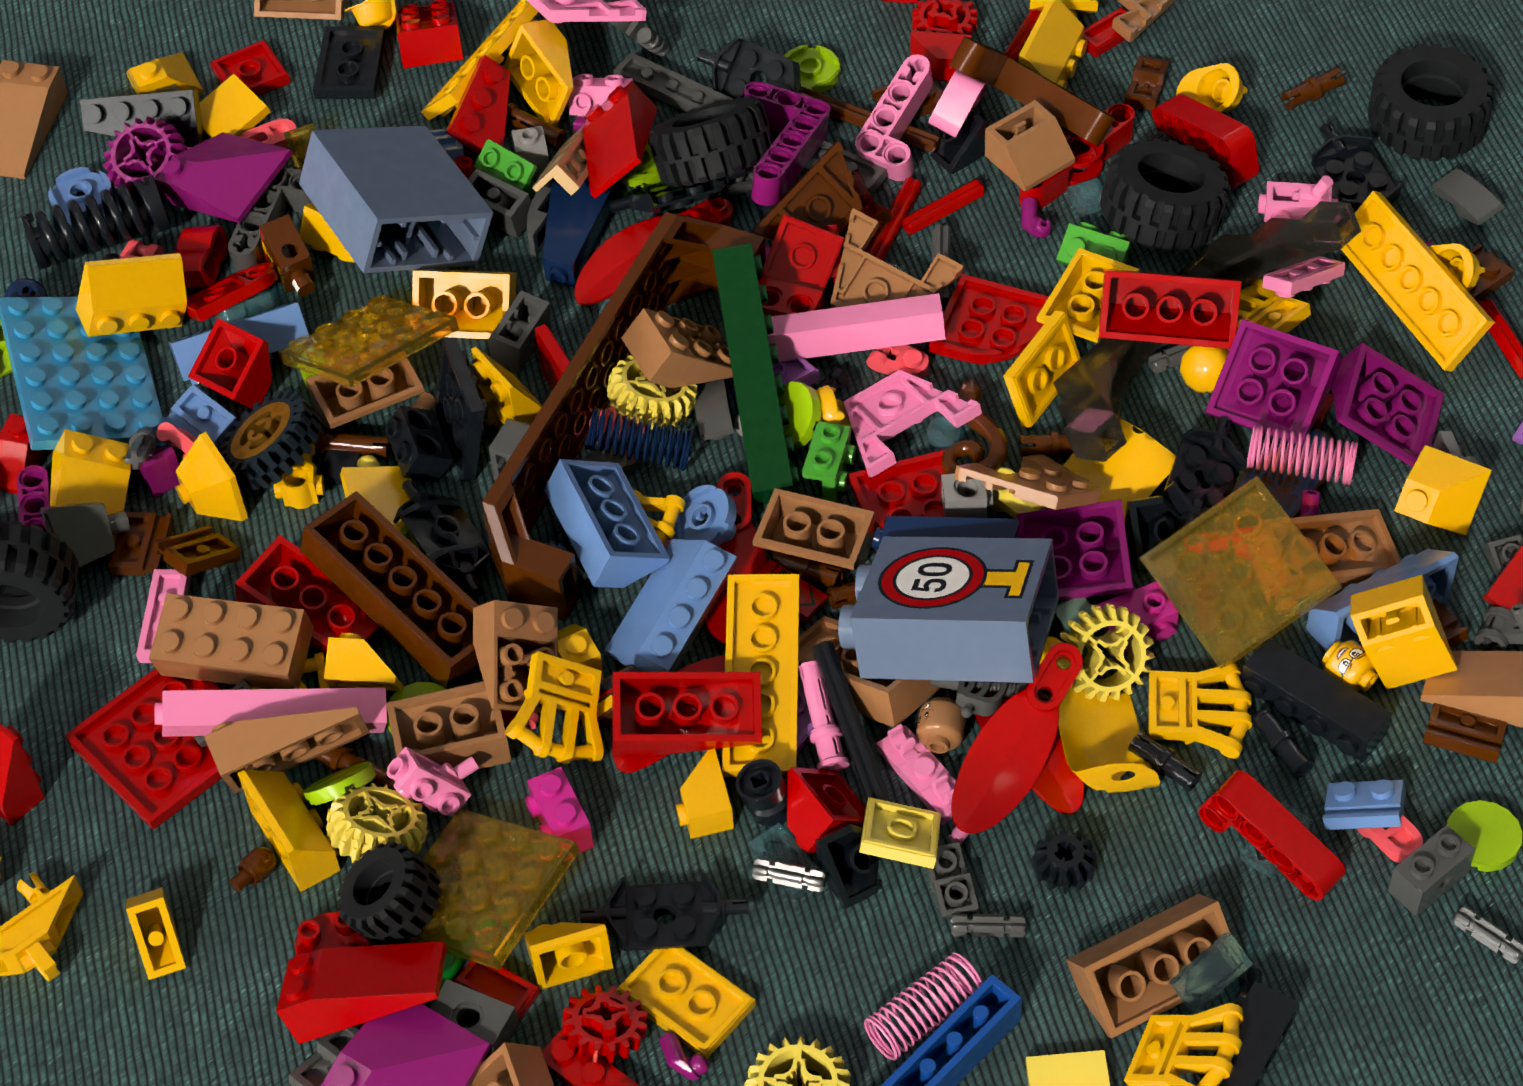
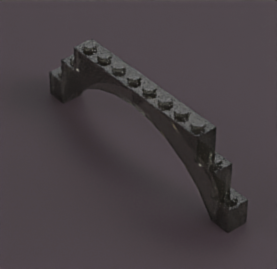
M1321 201L1303 218H1271L1251 236L1222 234L1177 275L1240 280L1241 288L1270 272L1340 250L1360 233L1361 229L1351 203ZM1103 338L1053 382L1062 401L1058 407L1067 424V427L1063 430L1076 458L1106 462L1127 443L1121 424L1123 400L1136 374L1150 355L1163 343Z

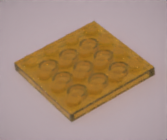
M380 295L368 301L369 304L360 309L345 312L340 320L317 327L315 333L309 335V337L292 340L289 342L288 347L279 351L278 354L284 365L353 387L459 329V326L454 316Z
M1258 476L1248 481L1140 557L1143 565L1220 669L1235 663L1342 588L1338 580Z
M459 809L422 859L436 870V874L439 875L441 880L438 886L442 888L441 896L437 899L440 902L439 906L431 915L433 917L429 924H425L422 928L423 931L417 937L415 935L411 937L410 941L415 943L444 941L447 945L446 953L500 970L579 854L580 849L575 841Z

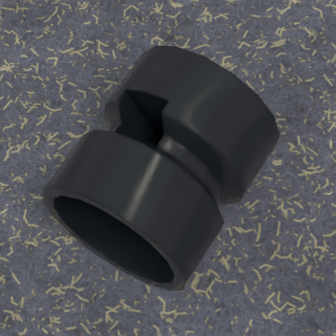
M767 759L754 760L745 765L737 775L736 790L754 820L762 826L769 827L781 825L787 821V780L779 766Z

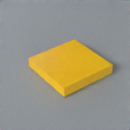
M235 74L231 75L199 103L202 129L210 138L222 132L241 136L243 132L252 129L271 113L267 105Z

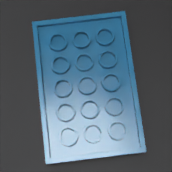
M78 297L0 298V320L31 450H54L65 429L128 444L132 435L142 427H150L155 432L157 431L158 426L163 423L161 419L163 416L140 332L88 337L76 312ZM157 438L156 446H166L167 443Z

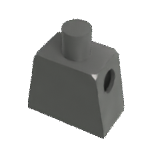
M91 502L40 508L46 532L49 533L51 531L59 537L60 542L65 541L77 557L79 567L115 551L113 535L130 530L125 511L107 515L104 503Z

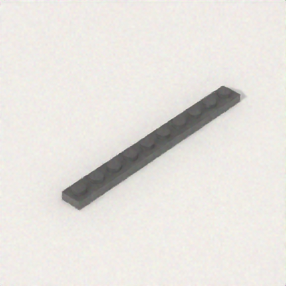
M632 52L613 70L614 74L622 75L623 78H633V82L643 93L684 112L711 103L733 99ZM771 129L774 140H776L781 132ZM824 140L805 168L810 169L833 144ZM843 149L842 153L847 168L851 171L855 191L870 197L887 178V169Z

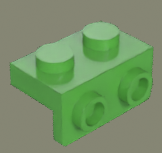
M486 140L474 167L528 193L529 197L533 198L536 192L532 189L535 183L531 179L537 166L493 140Z
M1080 222L1079 226L1069 223L1056 260L1058 263L1069 265L1078 248H1082L1125 264L1128 254L1132 255L1134 248L1123 234L1120 235L1117 232L1110 231L1109 235L1097 232V227L1085 222Z
M822 421L816 424L803 466L802 476L803 478L822 481L823 500L837 503L840 491H846L849 474L846 469L848 465L853 466L856 457V445H851V426Z

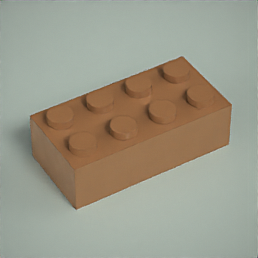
M167 593L149 660L161 676L234 685L245 679L252 687L299 689L314 625L304 609Z

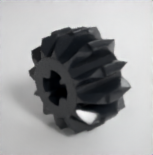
M1064 827L1060 831L1059 836L1048 831L1045 841L1038 840L1035 845L1032 866L1036 870L1038 882L1047 881L1049 891L1053 890L1056 886L1062 887L1065 895L1069 891V886H1073L1081 891L1084 887V881L1091 882L1093 879L1094 868L1097 866V855L1093 852L1091 840L1081 841L1082 835L1080 831L1072 836L1067 835Z

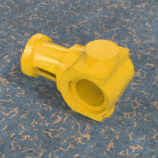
M314 443L310 444L313 448L311 453H303L301 456L304 461L300 466L295 463L291 466L294 471L290 475L284 472L282 473V480L278 483L274 482L275 498H283L285 507L291 506L295 509H305L313 504H319V495L325 494L323 475H316L317 468L312 463V456L315 454Z

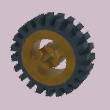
M286 390L284 393L278 391L275 392L274 397L271 395L264 397L262 405L259 402L253 404V411L249 413L246 410L241 415L244 419L241 422H234L232 425L235 429L234 432H227L224 437L227 441L221 443L220 450L222 452L220 454L236 476L237 483L246 490L251 488L254 491L259 490L261 486L265 489L270 487L272 480L275 483L281 481L282 473L285 472L287 475H290L294 471L291 466L295 463L300 466L304 461L301 457L303 453L310 454L313 450L310 444L317 443L319 436L317 433L321 432V418L295 391Z

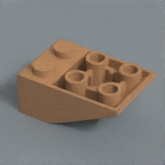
M643 308L621 337L647 380L651 383L678 388L733 377L729 350L721 339L722 334L711 325L703 326L694 323L688 318L679 319L661 310L656 312Z
M493 600L473 608V645L491 709L519 711L525 701L523 692L527 689L531 655L539 651L558 657V608ZM538 703L533 713L541 714L542 704Z

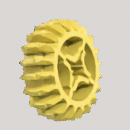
M628 355L625 361L619 360L615 368L612 369L607 385V397L610 400V406L616 408V415L618 413H621V415L628 414V422L635 416L637 424L641 418L644 419L643 425H646L647 421L651 420V430H653L654 424L657 421L659 427H662L664 423L666 428L672 424L674 427H677L679 422H686L687 418L692 414V410L695 408L694 404L697 401L695 398L698 394V385L670 388L651 383L647 380L633 356Z
M1105 603L1103 610L1098 605H1091L1090 615L1083 610L1078 611L1080 622L1067 621L1068 626L1072 628L1070 634L1066 632L1060 633V638L1065 640L1066 643L1074 645L1081 655L1085 645L1088 650L1080 673L1074 681L1073 690L1077 693L1085 690V697L1089 700L1093 699L1097 694L1100 702H1106L1109 695L1115 701L1120 700L1121 690L1128 695L1133 694L1131 684L1135 682L1138 685H1143V680L1139 675L1142 671L1145 673L1151 672V668L1145 664V661L1155 658L1153 652L1146 650L1154 644L1152 638L1145 636L1149 631L1148 626L1143 623L1139 624L1141 619L1137 614H1129V610L1123 606H1119L1116 609L1111 603ZM1116 626L1113 631L1108 630L1103 636L1096 637L1093 635L1094 632L1103 627ZM1097 644L1106 648V650L1109 652L1108 654L1114 659V661L1105 657V655L1102 653L1103 651L1099 647H1097ZM1129 644L1128 656L1125 660L1124 650L1126 646ZM1064 658L1057 662L1058 667L1061 669H1068L1070 667L1069 661ZM1107 670H1118L1110 677L1095 679L1098 675L1102 676Z
M372 782L369 787L350 788V790L346 791L347 793L343 794L344 796L332 802L326 818L327 837L331 839V847L339 848L340 856H351L352 863L360 860L362 854L367 850L372 851L376 845L381 843L386 845L388 842L401 843L418 856L423 842L426 841L428 832L426 830L427 814L422 812V804L414 803L413 798L407 799L396 790L388 789L387 784L384 787H377Z
M800 1036L795 1045H790V1042L784 1038L782 1048L780 1049L770 1043L767 1048L768 1056L758 1053L756 1065L750 1066L748 1069V1078L750 1079L746 1080L744 1086H798L799 1079H801L802 1086H850L851 1074L848 1069H844L845 1064L842 1056L834 1057V1050L831 1045L820 1050V1042L817 1038L809 1046L805 1045L804 1038ZM790 1069L788 1072L780 1074L783 1071ZM807 1069H811L813 1071L818 1072L826 1080L822 1079L821 1076L812 1075L807 1071Z

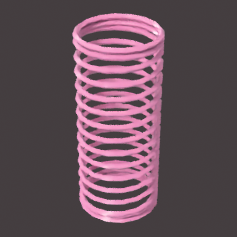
M1254 425L1247 458V468L1250 467L1252 469L1254 467L1256 458V469L1259 470L1264 458V470L1266 472L1269 469L1272 458V472L1274 473L1280 459L1279 472L1282 474L1288 459L1287 474L1290 475L1296 460L1295 475L1297 477L1300 474L1304 460L1303 477L1306 478L1312 460L1311 479L1313 480L1320 461L1319 480L1321 481L1324 477L1328 461L1326 480L1329 482L1336 462L1334 482L1338 483L1344 462L1342 483L1343 485H1351L1358 442L1354 443L1352 441L1350 446V442L1347 440L1341 456L1342 441L1339 439L1333 455L1334 439L1330 438L1325 455L1326 438L1323 436L1317 454L1318 436L1315 435L1309 454L1310 434L1308 433L1301 454L1302 433L1300 432L1293 453L1295 433L1292 431L1285 453L1287 431L1283 430L1277 452L1279 429L1277 428L1275 429L1269 452L1271 428L1268 427L1261 452L1263 426Z
M952 953L945 959V962L939 963V967L932 968V972L928 971L925 977H920L919 982L912 983V987H907L905 992H901L898 997H894L892 1003L887 1002L885 1008H879L878 1013L874 1012L872 1016L864 1020V1027L870 1040L886 1058L893 1061L897 1060V1058L901 1057V1051L907 1052L908 1046L914 1047L915 1041H921V1035L927 1037L928 1030L935 1031V1026L940 1027L942 1021H946L948 1015L951 1016L958 1009L953 1005L945 991L938 985L936 978L942 981L944 987L953 999L957 1001L959 1007L964 1003L959 999L951 985L944 979L942 972L949 977L965 1001L969 998L966 992L972 995L976 991L962 972L957 969L955 962L968 972L976 983L977 989L983 984L980 975L961 954ZM929 982L936 987L942 999L950 1006L952 1013L946 1010L942 1001L932 991ZM922 987L930 993L934 1002L944 1012L945 1018L939 1014L933 1003L925 996ZM916 993L923 998L928 1008L937 1017L939 1023L932 1019L927 1009L918 1000ZM909 998L917 1004L922 1014L930 1021L932 1028L926 1025L921 1015L912 1006ZM902 1003L910 1009L917 1021L923 1026L925 1033L919 1030L914 1020L905 1011ZM896 1008L904 1015L908 1023L916 1031L918 1038H916L911 1033L907 1025L899 1017ZM883 1010L885 1011L886 1016L881 1014ZM889 1014L898 1021L902 1029L910 1037L912 1043H909L904 1038L900 1030L892 1022ZM882 1019H884L892 1027L895 1034L903 1042L905 1048H902L898 1044L895 1037L884 1024ZM878 1029L883 1033V1035L885 1036V1038L888 1040V1042H889V1044L891 1045L892 1049H891V1048L887 1045V1043L884 1041V1039H883L882 1036L880 1035Z

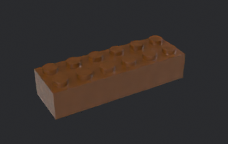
M355 491L303 528L300 551L442 687L448 689L479 665L473 645V608L479 605L361 494Z

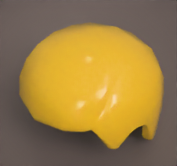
M1201 346L1189 347L1181 357L1180 374L1185 384L1195 392H1213L1229 349Z
M828 385L818 388L816 391L821 401L820 421L851 426L843 402L835 397L834 392L836 388Z

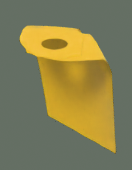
M1109 413L1095 424L1063 466L1080 477L1088 479L1090 483L1100 488L1102 492L1099 502L1121 500L1125 522L1127 501L1148 498L1170 474L1176 455L1146 432Z
M1073 683L1059 707L1058 723L1065 758L1069 768L1086 785L1096 791L1106 790L1108 793H1118L1159 786V776L1152 769L1151 765L1128 750L1131 741L1140 732L1131 696L1121 692L1120 700L1115 701L1109 695L1106 702H1100L1096 694L1093 699L1089 700L1085 697V690L1079 693L1073 690ZM1127 771L1135 773V776L1130 779L1120 780L1121 776Z

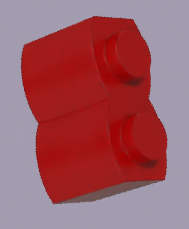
M221 225L187 227L177 239L176 251L172 254L180 253L182 257L185 288L209 287L216 281L220 263L227 256L229 239Z

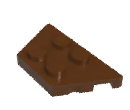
M839 141L835 142L751 231L756 235L774 240L782 217L786 214L826 230L825 226L838 224L840 233L849 224L852 209L854 208L858 211L863 209L859 194L853 186L854 180L850 169L848 170L842 153V144Z

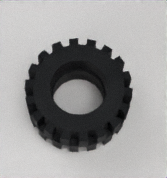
M388 842L386 845L382 843L376 845L372 851L367 850L363 853L362 858L358 861L356 860L351 865L352 869L349 873L345 874L342 880L344 881L343 886L338 891V896L341 897L337 901V909L340 910L339 916L346 922L345 924L375 945L405 944L410 942L411 937L414 935L417 937L423 931L422 928L425 924L430 923L433 918L431 915L437 910L440 903L437 899L441 896L442 888L438 886L441 880L439 875L436 874V870L401 843Z

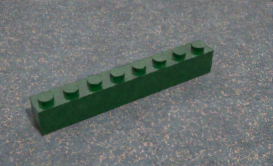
M752 243L714 249L712 254L751 489L755 506L769 503L775 488L794 492V487L800 486L797 465L790 466L788 456L795 455L792 435L784 434L783 425L790 423L786 404L779 405L778 394H784L781 373L774 374L772 365L779 363L776 343L769 344L767 334H772L774 331L771 314H764L762 307L763 304H769L766 285H759L757 275L764 274L760 254H753Z

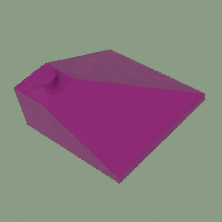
M222 132L173 156L156 177L155 181L172 205L241 223L292 156L293 152L291 149Z
M1242 319L1205 414L1217 418L1222 416L1228 417L1227 421L1231 419L1232 423L1252 430L1254 425L1263 426L1264 434H1266L1267 428L1270 427L1271 436H1274L1275 429L1278 428L1279 439H1281L1283 430H1286L1287 442L1289 441L1290 433L1294 431V444H1296L1298 434L1301 432V446L1303 447L1306 435L1310 433L1329 395L1341 365L1340 352Z
M1364 343L1359 344L1341 359V365L1332 385L1337 421L1413 467L1424 446L1432 445L1445 393Z
M1121 500L1099 502L1059 510L1047 509L1016 514L1017 520H1020L1018 527L1019 538L1052 539L1059 601L1134 591Z
M419 1004L365 1022L340 1051L321 1086H469L492 1044L424 1004Z

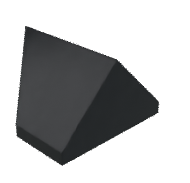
M972 109L957 137L955 138L943 131L939 147L930 156L951 174H955L985 156V128L988 127V121Z
M1163 496L1127 501L1125 515L1126 537L1137 571L1172 565L1173 558L1184 535L1181 537L1179 534L1184 522L1180 518L1181 514Z
M849 823L815 839L817 868L826 872L827 884L845 909L878 893L876 885L880 858L859 853L863 828Z

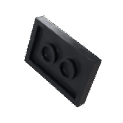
M325 26L313 87L315 99L376 98L386 39L384 26Z

